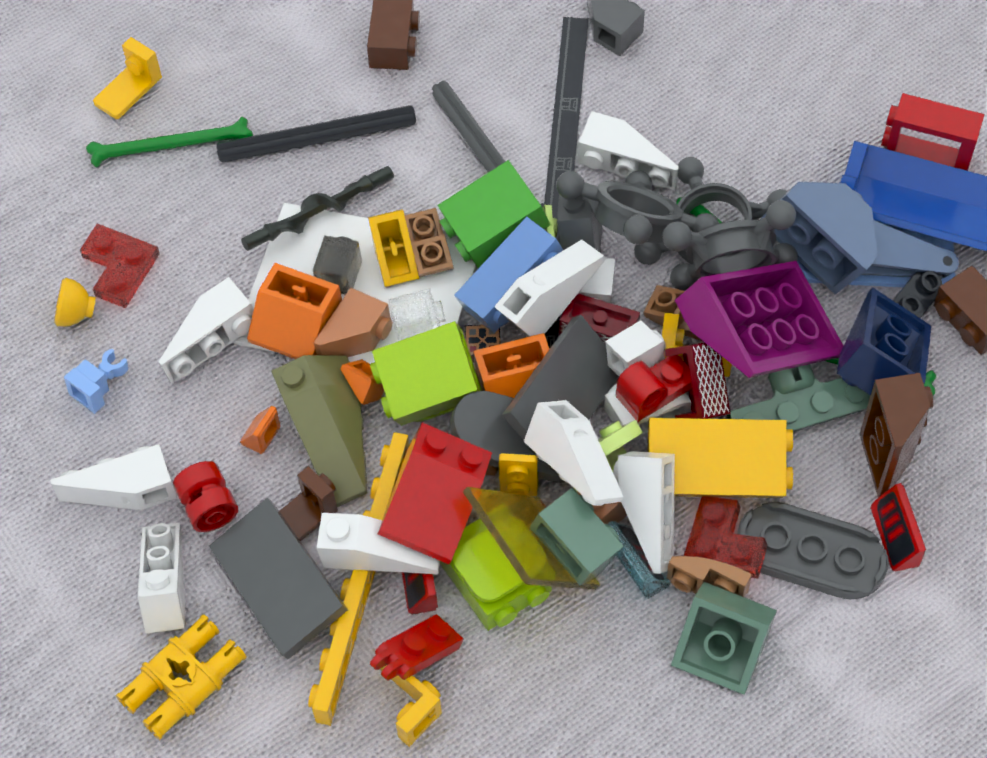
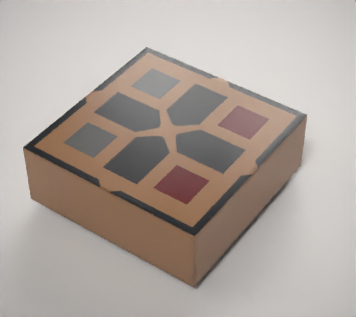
M464 325V336L473 362V351L501 344L500 328L493 333L484 325Z

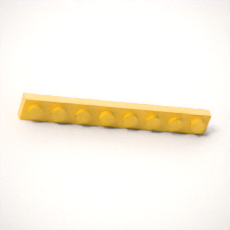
M394 432L390 445H384L380 458V466L383 467L381 477H375L373 480L370 498L374 500L371 511L365 510L364 516L379 520L383 519L409 447L408 435ZM353 570L351 578H345L343 581L340 599L344 601L343 603L348 611L330 625V635L333 636L330 649L324 648L319 663V671L323 672L319 685L313 684L309 695L308 707L312 708L316 723L329 726L332 724L376 571Z

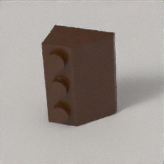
M920 373L877 379L874 382L859 435L878 498L897 483L913 459L917 445L921 443L923 427L927 426V415L929 409L933 408V395L929 386L924 387Z

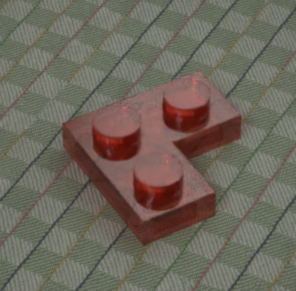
M98 223L80 248L82 258L106 267L93 287L95 297L123 308L127 307L160 255L158 246Z
M702 496L684 556L701 557L727 563L751 573V578L758 579L768 544L763 537L733 534L741 509L738 500Z

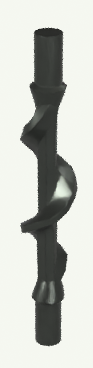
M386 166L367 176L364 175L357 182L350 183L343 191L332 197L323 193L311 194L303 200L301 212L281 221L264 224L263 228L241 238L242 245L249 251L269 240L274 241L282 232L303 233L310 217L328 208H334L341 212L344 210L346 203L360 192L372 191L374 187L394 177L393 171L389 166Z

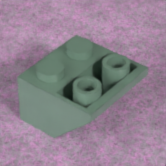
M573 487L542 510L530 525V529L580 586L601 574L624 547L619 541L617 532L610 525L604 524L594 513L592 504L586 502L582 495H579Z

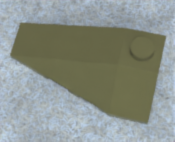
M304 355L271 372L317 475L325 474L336 488L334 496L336 505L339 507L368 493L366 459L363 450L362 430H364L361 416V403L340 370L342 364L350 362L347 356Z

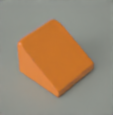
M361 359L342 364L340 370L360 403L365 405L381 399L384 392L382 383H376L368 362Z
M270 406L254 418L240 440L241 445L260 454L265 452L281 427L276 407Z

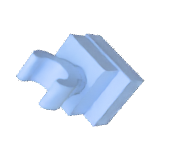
M109 349L103 354L102 362L98 368L85 359L64 376L69 395L94 414L105 405L103 395L109 391L107 380L124 375L129 368L125 358L118 364H111L116 359L113 349Z

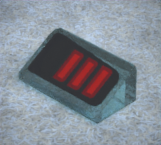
M615 521L609 522L608 525L617 532L619 541L624 546L616 556L645 598L649 599L670 586V582L663 573H653L634 531L627 525Z

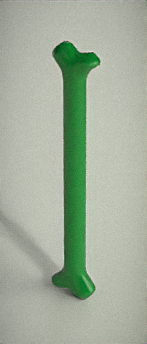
M240 117L235 124L219 128L108 145L92 141L86 146V150L92 155L91 164L94 167H99L104 160L112 157L253 136V133L247 128L248 120L245 117Z

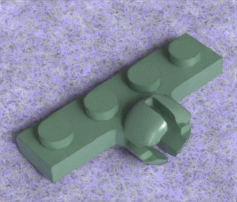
M808 364L769 373L768 379L773 391L772 398L730 411L731 414H727V418L787 420L786 429H792L795 432L867 410L871 395L857 386L848 385L842 378L828 382H819L814 376L811 365Z

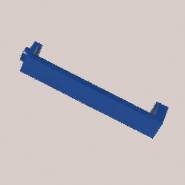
M854 141L846 171L842 175L840 183H846L852 190L862 196L863 200L872 208L875 221L987 251V176Z

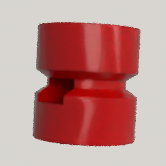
M203 461L190 465L182 470L173 481L174 489L181 503L186 506V514L193 529L197 532L214 531L225 526L236 517L239 511L238 505L231 491L226 487V481L215 462Z

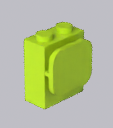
M455 321L372 351L375 362L370 364L371 371L376 383H382L386 395L381 398L384 412L388 419L393 417V420L401 426L411 422H424L452 412L466 395L482 391L463 330Z
M501 506L464 528L450 564L440 561L442 568L487 631L497 625L503 627L516 618L519 611L529 605L531 607L538 606L548 598L552 591V575L542 563L540 552L522 528L510 520Z

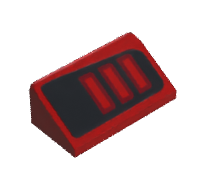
M898 483L877 498L870 508L893 571L919 567L926 551L904 485Z
M402 572L409 614L436 611L438 604L433 574Z

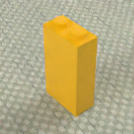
M649 418L648 452L675 454L674 496L783 498L786 496V490H792L793 468L786 467V452H792L793 430L786 429L787 420Z

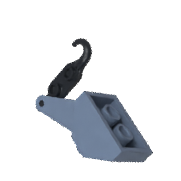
M797 182L779 199L793 205L796 211V219L794 224L788 229H775L776 240L779 243L792 245L798 253V261L835 295L860 275L911 277L893 298V301L921 318L936 300L939 287L942 285L941 279L958 269V257L951 250L930 244L875 221L872 208L863 200L858 192L852 190L846 183Z

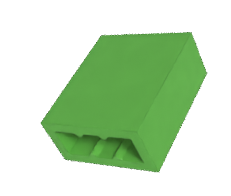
M509 160L437 205L444 216L439 221L450 239L457 236L459 242L454 244L465 262L472 259L477 268L491 256L526 217L543 229L551 225L542 206Z

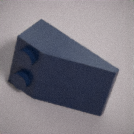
M872 287L867 293L841 350L837 374L848 385L857 386L869 395H871L874 382L877 379L920 373L925 384L932 326Z

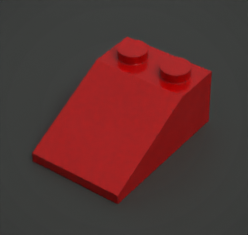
M422 422L407 449L377 534L446 564H450L480 491L492 452Z

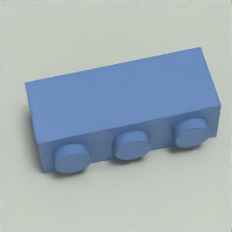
M526 217L454 296L465 311L491 332L495 333L510 320L494 306L519 277L559 254L563 249L555 237Z

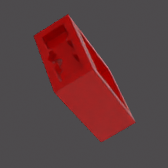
M902 93L899 105H891L881 146L887 147L888 150L968 171L985 114ZM903 127L960 142V149L900 134Z

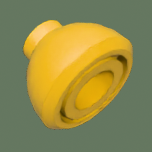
M67 277L61 281L54 317L56 326H72L79 323L85 317L92 318L96 297L89 296L86 289L79 282Z

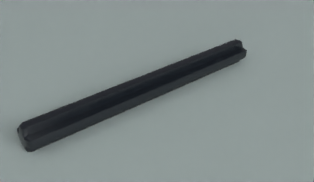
M408 105L219 142L216 149L220 162H228L411 126L416 123V115L413 106Z

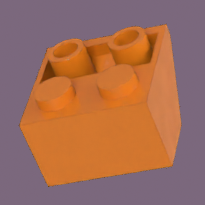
M274 263L258 290L247 337L248 342L293 359L304 355H317L314 341L342 301L339 285Z
M542 333L473 351L474 367L482 391L494 392L515 398L550 350L545 334Z

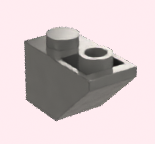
M587 0L593 40L621 56L643 33L645 10L628 0Z

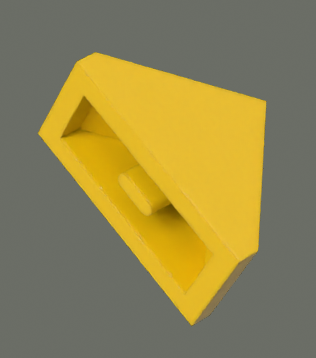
M403 209L368 217L373 246L384 286L387 287L419 279Z

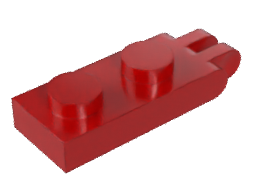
M436 614L380 644L375 651L376 655L370 661V665L375 670L386 666L382 670L381 676L387 681L396 676L405 680L459 650L464 638Z

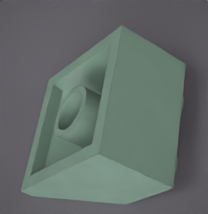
M703 582L694 596L671 666L745 695L777 610Z

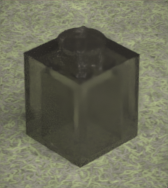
M324 235L313 267L314 277L339 285L341 294L346 295L350 288H354L362 263L359 242L344 236L331 237Z

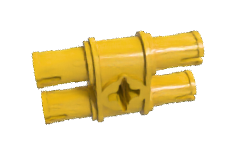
M204 614L179 638L177 636L170 637L168 644L148 663H142L141 673L120 693L115 695L118 701L124 707L127 706V710L131 714H134L136 709L157 690H164L167 693L168 699L147 719L142 721L151 733H155L153 735L158 740H161L163 735L184 715L186 717L193 716L195 709L215 690L219 691L223 685L222 679L242 660L247 658L243 650L239 646L235 648V642L229 639L206 663L199 662L196 659L195 654L215 635L220 633L217 626L212 621L208 622L209 618ZM173 671L183 676L188 674L190 682L180 677L175 679Z

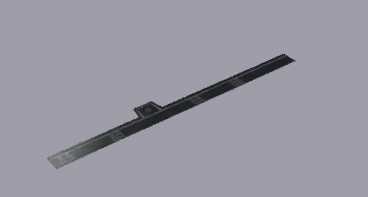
M563 17L545 202L540 204L542 208L544 205H552L553 218H557L559 193L556 188L557 179L562 173L574 171L589 18ZM557 233L556 239L558 240V242H559V244H560L559 234ZM560 316L545 333L549 349L558 339Z

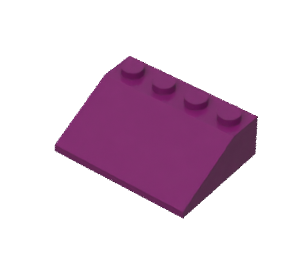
M797 261L704 276L675 299L682 317L691 332L748 378L839 358L844 346Z

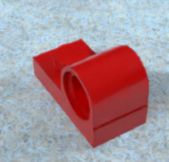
M679 355L668 356L651 368L643 361L636 362L626 368L619 376L616 398L634 419L640 422L692 389L689 367Z

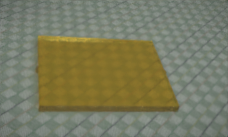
M467 487L463 491V494L525 584L596 590L600 586L596 577L580 586L530 529V525L536 516L546 508L540 497Z

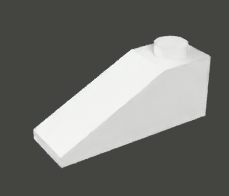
M631 451L618 455V461L614 465L613 474L624 496L621 503L653 573L661 574L668 570V563L672 556H674L675 454Z
M322 513L317 551L323 568L439 574V560L378 535L382 520L359 514Z

